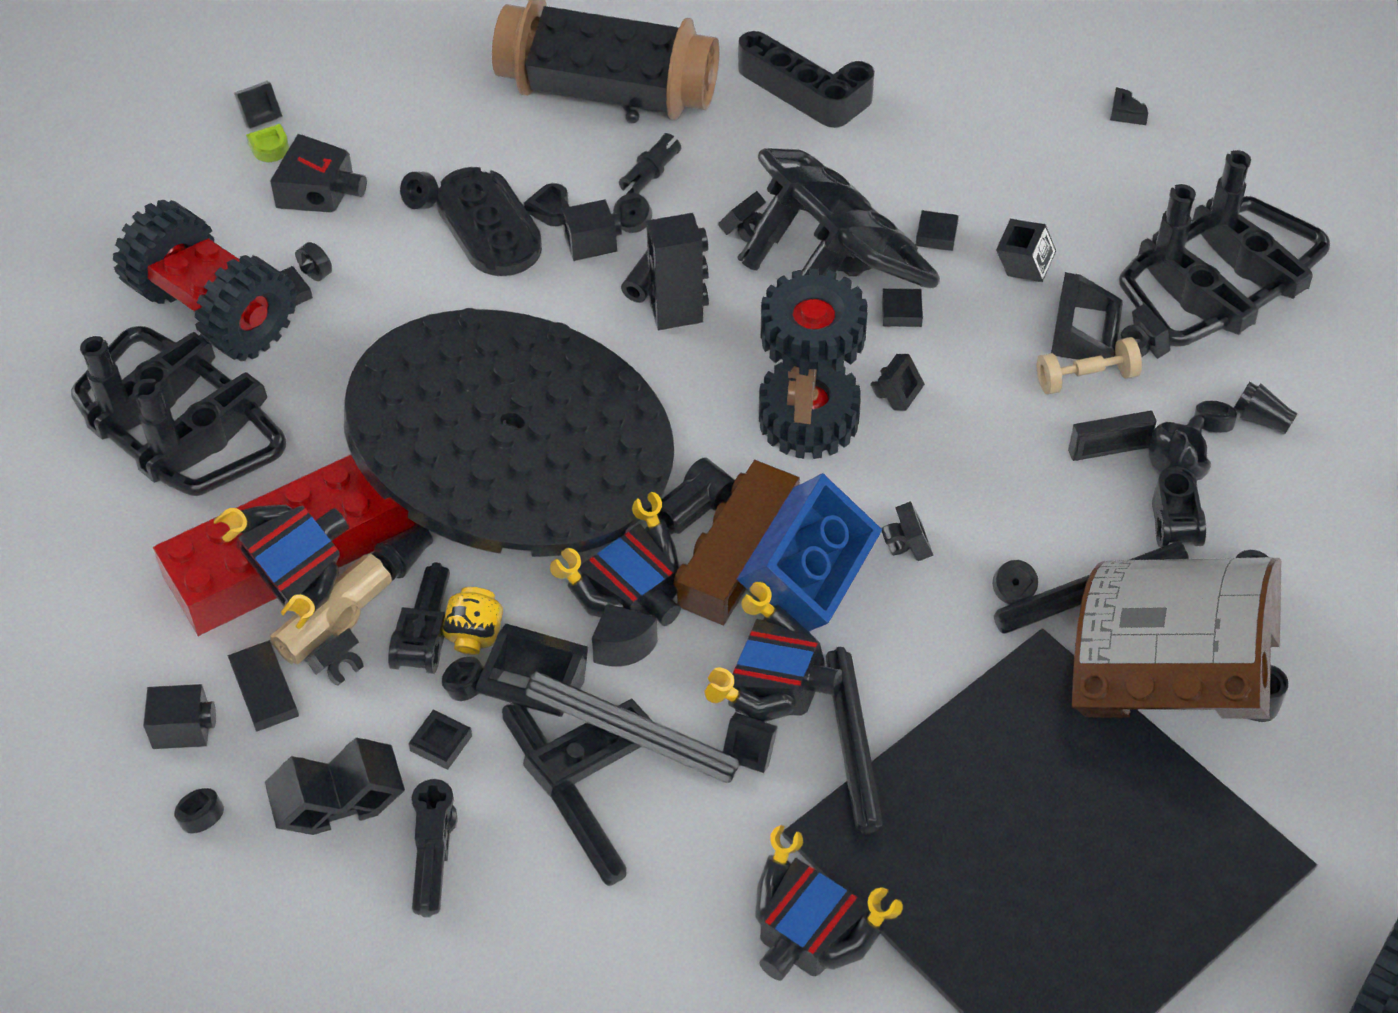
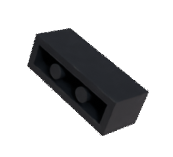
M694 213L647 220L649 303L657 330L703 323V306L709 305L707 287L703 283L704 279L709 278L707 261L703 255V252L708 251L709 248L705 228H698Z

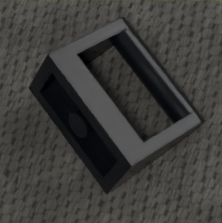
M1065 272L1051 353L1058 357L1076 360L1100 355L1104 359L1115 357V346L1118 341L1123 306L1122 299L1080 274ZM1075 307L1106 312L1101 342L1072 326Z
M505 623L498 633L476 686V693L562 717L565 712L528 697L525 694L526 688L498 681V678L503 671L528 678L535 671H539L580 689L585 681L588 646Z

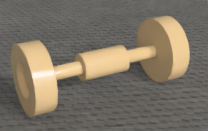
M1129 337L1119 339L1116 342L1115 357L1104 359L1100 355L1075 360L1073 365L1060 367L1058 359L1053 353L1039 355L1037 358V375L1043 392L1048 395L1061 391L1062 375L1075 373L1076 376L1104 371L1106 366L1117 364L1124 378L1137 377L1142 371V358L1137 342L1134 338Z

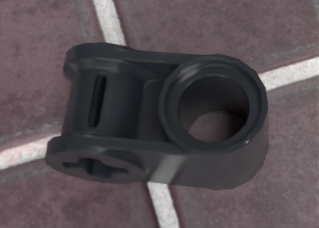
M1167 467L1159 475L1152 498L1157 544L1159 547H1164L1174 542H1193L1194 546H1203L1206 540V519L1204 511L1201 509L1197 480L1194 474L1184 467Z

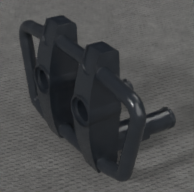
M764 148L759 151L758 160L772 177L767 191L775 196L755 225L754 234L737 257L739 261H742L743 265L757 271L774 243L778 244L799 210L809 212L820 223L814 232V236L821 240L801 270L803 276L810 275V269H819V275L826 276L828 270L836 272L845 257L849 255L859 258L874 269L924 288L932 289L939 284V274L919 254L917 246L893 222L871 207L869 201L841 174L826 167L815 157L800 149ZM781 164H797L799 166L784 168Z
M1233 150L1230 154H1226L1223 174L1218 179L1214 197L1207 201L1206 207L1204 205L1196 207L1193 219L1190 217V213L1196 196L1195 190L1185 184H1177L1175 189L1172 187L1169 194L1168 207L1163 213L1159 231L1153 234L1152 241L1146 238L1141 242L1138 256L1128 264L1119 276L1120 287L1136 309L1145 303L1168 328L1169 345L1171 346L1189 345L1221 329L1240 335L1242 331L1256 324L1259 308L1279 295L1294 299L1295 296L1309 289L1313 276L1310 269L1330 249V239L1319 227L1258 198L1244 196L1247 186L1245 179L1248 167L1251 164L1250 155L1244 151ZM1249 211L1312 241L1314 246L1297 259L1278 243L1270 233L1260 229L1239 213ZM1201 234L1210 246L1234 269L1238 276L1248 279L1263 288L1247 298L1223 277L1215 267L1207 264L1185 248L1186 243ZM1147 268L1186 312L1200 317L1203 321L1182 331L1170 328L1135 280Z
M134 326L121 332L109 346L107 341L103 340L101 336L89 337L81 343L80 351L84 356L88 369L71 389V397L83 415L87 428L102 440L111 439L136 460L138 470L152 482L161 481L165 485L187 495L200 496L277 460L285 451L286 437L284 433L260 408L268 398L264 385L247 372L231 380L211 364L216 357L212 345L196 332H192L178 342H174L149 327ZM144 342L160 351L159 354L151 359L140 363L125 378H121L115 362L132 344ZM200 376L217 389L201 401L192 404L186 412L174 421L170 408L175 405L177 399ZM91 389L95 397L94 402L88 394ZM249 420L270 441L267 447L198 479H192L180 473L211 454L223 450L227 446L228 441ZM141 424L147 443L145 445L141 444L127 430Z

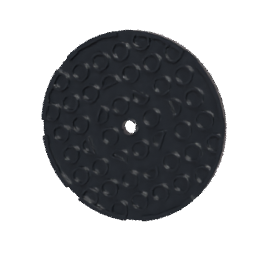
M474 308L429 314L392 329L374 342L357 361L346 388L344 398V434L351 455L365 479L384 499L390 497L409 511L408 518L451 541L480 550L501 554L502 548L531 551L532 557L562 556L561 552L566 548H572L580 553L604 546L620 538L626 533L628 528L640 520L635 517L632 511V506L636 499L640 500L645 511L652 512V505L648 500V494L654 492L660 498L663 496L673 468L674 438L671 425L664 407L652 388L640 373L619 355L596 340L571 329L568 325L561 322H552L547 319L510 311ZM506 420V424L513 425L517 427L519 430H514L512 427L508 425H502L503 421Z

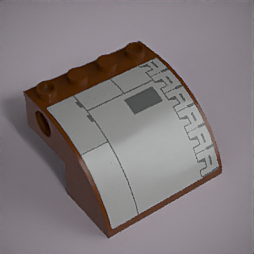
M1262 557L1120 560L1098 563L1092 570L1086 583L1079 612L1074 654L1072 708L1077 709L1084 717L1130 718V709L1216 710L1222 719H1269L1271 647H1280L1281 559Z

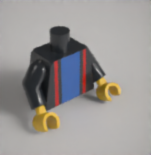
M654 492L648 494V500L652 505V512L645 511L639 499H636L633 503V514L636 518L646 521L648 526L645 529L642 525L638 524L583 564H581L578 552L572 548H566L561 552L563 559L569 565V569L565 568L557 558L550 563L551 574L559 579H568V588L588 614L601 617L608 603L657 617V621L663 626L671 624L678 617L681 607L673 600L677 594V588L674 587L673 583L679 569L676 547L664 520L659 521L657 516L662 508V501L658 494Z
M286 504L256 506L241 511L237 508H228L214 519L215 524L224 522L230 527V530L222 536L225 542H229L238 534L243 533L238 537L237 548L284 606L281 614L284 616L286 612L293 611L299 615L300 620L295 625L296 628H302L313 613L329 600L339 575L336 562L340 556L338 549L332 541L349 529L346 520L337 509L332 508L316 521L305 507L299 506L293 509Z
M754 582L750 587V592L760 602L755 601L750 595L746 594L741 602L742 609L749 615L761 613L765 617L763 620L756 619L733 674L721 667L714 668L708 676V681L711 683L708 684L704 691L705 697L711 703H720L727 699L728 705L734 708L736 712L763 722L789 715L802 716L808 712L815 692L835 696L839 693L842 684L841 669L825 667L820 642L778 604L772 606L769 603L772 593L766 584Z
M784 825L777 826L773 829L770 836V842L775 853L768 856L757 885L755 917L761 924L760 940L770 948L760 960V967L771 978L782 981L794 965L811 976H818L826 968L834 970L862 960L883 931L884 926L882 922L884 919H894L901 914L903 909L902 902L897 899L894 900L890 908L883 912L880 904L882 898L887 895L888 889L877 888L872 891L868 897L867 904L797 857L790 863L787 860L788 856L801 848L803 843L802 835L800 832H796L792 845L785 848L780 843V836L784 831Z

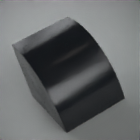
M607 603L592 636L593 662L605 666L620 667L631 665L644 659L653 651L658 642L657 617Z

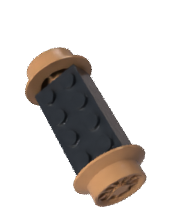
M529 0L526 7L506 4L501 9L493 35L492 66L496 76L515 79L517 88L522 95L528 96L533 90L667 112L671 120H677L685 107L700 110L708 109L713 97L718 74L719 40L717 37L698 35L691 18H685L680 27L548 7L546 0Z

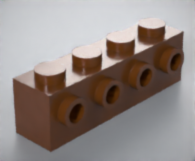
M755 459L746 473H739L733 484L731 497L727 503L721 502L713 517L712 527L708 533L703 532L700 534L688 565L683 563L675 575L673 585L677 588V604L682 609L720 625H725L746 590L737 580L739 574L792 489L799 485L800 477Z

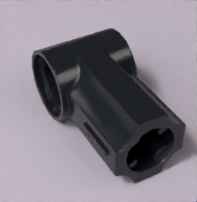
M704 457L697 460L687 471L684 482L661 499L662 508L657 514L659 521H665L670 534H680L711 508L716 511L721 502L727 503L732 495L735 479L710 459Z

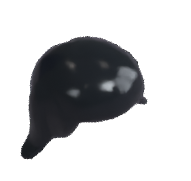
M1196 415L1189 420L1187 425L1164 422L1155 428L1149 444V458L1152 465L1160 473L1167 467L1180 466L1190 470L1197 481L1202 480L1208 474L1211 468V461L1207 458V444L1201 434L1205 421L1204 418Z

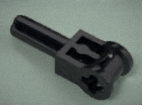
M434 562L432 566L425 568L414 608L402 607L397 626L392 634L389 645L388 663L390 669L398 670L400 666L425 668L426 672L435 674L437 671L444 641L442 630L445 612L440 611L450 576L449 569L443 567L441 563Z
M429 779L421 782L413 790L411 796L412 806L417 813L414 837L417 856L412 911L414 914L422 915L426 918L440 912L444 861H448L450 833L455 829L458 821L457 811L453 806V791L448 783L439 779Z

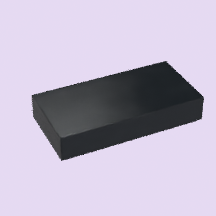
M1153 411L1073 424L1068 448L1072 461L1149 448L1157 423Z
M270 640L227 655L256 732L299 716Z

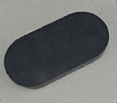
M465 167L455 170L443 178L436 200L437 210L475 268L489 275L510 276L529 269L537 262L542 252L540 230L501 174L490 170V173L482 172L481 167Z

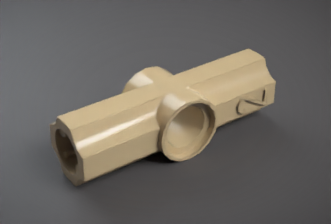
M364 554L337 578L329 600L313 613L302 628L298 629L295 627L300 620L299 615L296 613L270 635L272 645L290 664L295 663L298 665L332 634L338 636L348 628L351 630L360 617L361 609L392 582L390 573L378 558L372 554L369 556Z

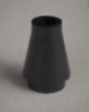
M1250 381L1234 406L1236 412L1241 414V419L1279 430L1286 434L1298 414L1284 404L1262 383L1257 386Z
M415 524L410 529L377 543L372 555L382 562L383 566L390 573L391 580L403 578L423 551L432 544L433 538L428 529Z

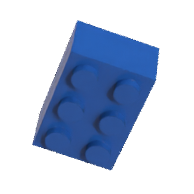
M822 473L792 489L737 580L749 591L754 582L766 584L772 593L769 602L772 606L778 604L808 631L814 630L830 622L883 529Z

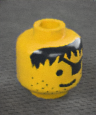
M464 587L461 593H456L449 598L442 631L444 637L455 644L454 649L456 651L477 655L480 654L481 649L494 645L503 615V607L495 599V594L483 588Z

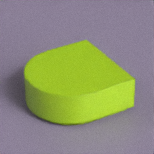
M281 124L246 134L248 145L253 155L260 161L275 162L281 160L289 149L287 136Z

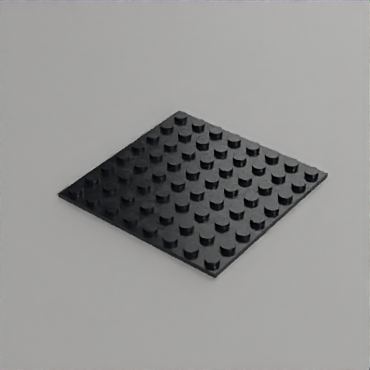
M1043 628L872 761L883 819V827L880 831L873 832L871 835H863L860 830L855 828L848 783L846 781L783 831L782 836L792 845L795 833L800 832L803 843L798 852L818 872L867 904L869 895L877 888L888 889L887 895L882 898L880 904L883 912L890 908L894 900H900L903 908L901 914L894 919H884L882 922L884 929L881 935L959 1013H1158L1308 877L1318 864L1139 710L1130 709V718L1084 717L1077 709H1073L1074 655Z

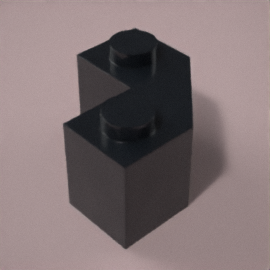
M357 737L348 743L329 763L291 756L264 782L276 829L311 835L332 830L331 821L358 814L359 821L376 817L405 791L392 745Z

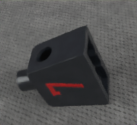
M297 134L271 178L270 183L276 208L331 213L337 210L345 194L362 197L366 191L367 178L365 175L353 173L350 154L345 149Z

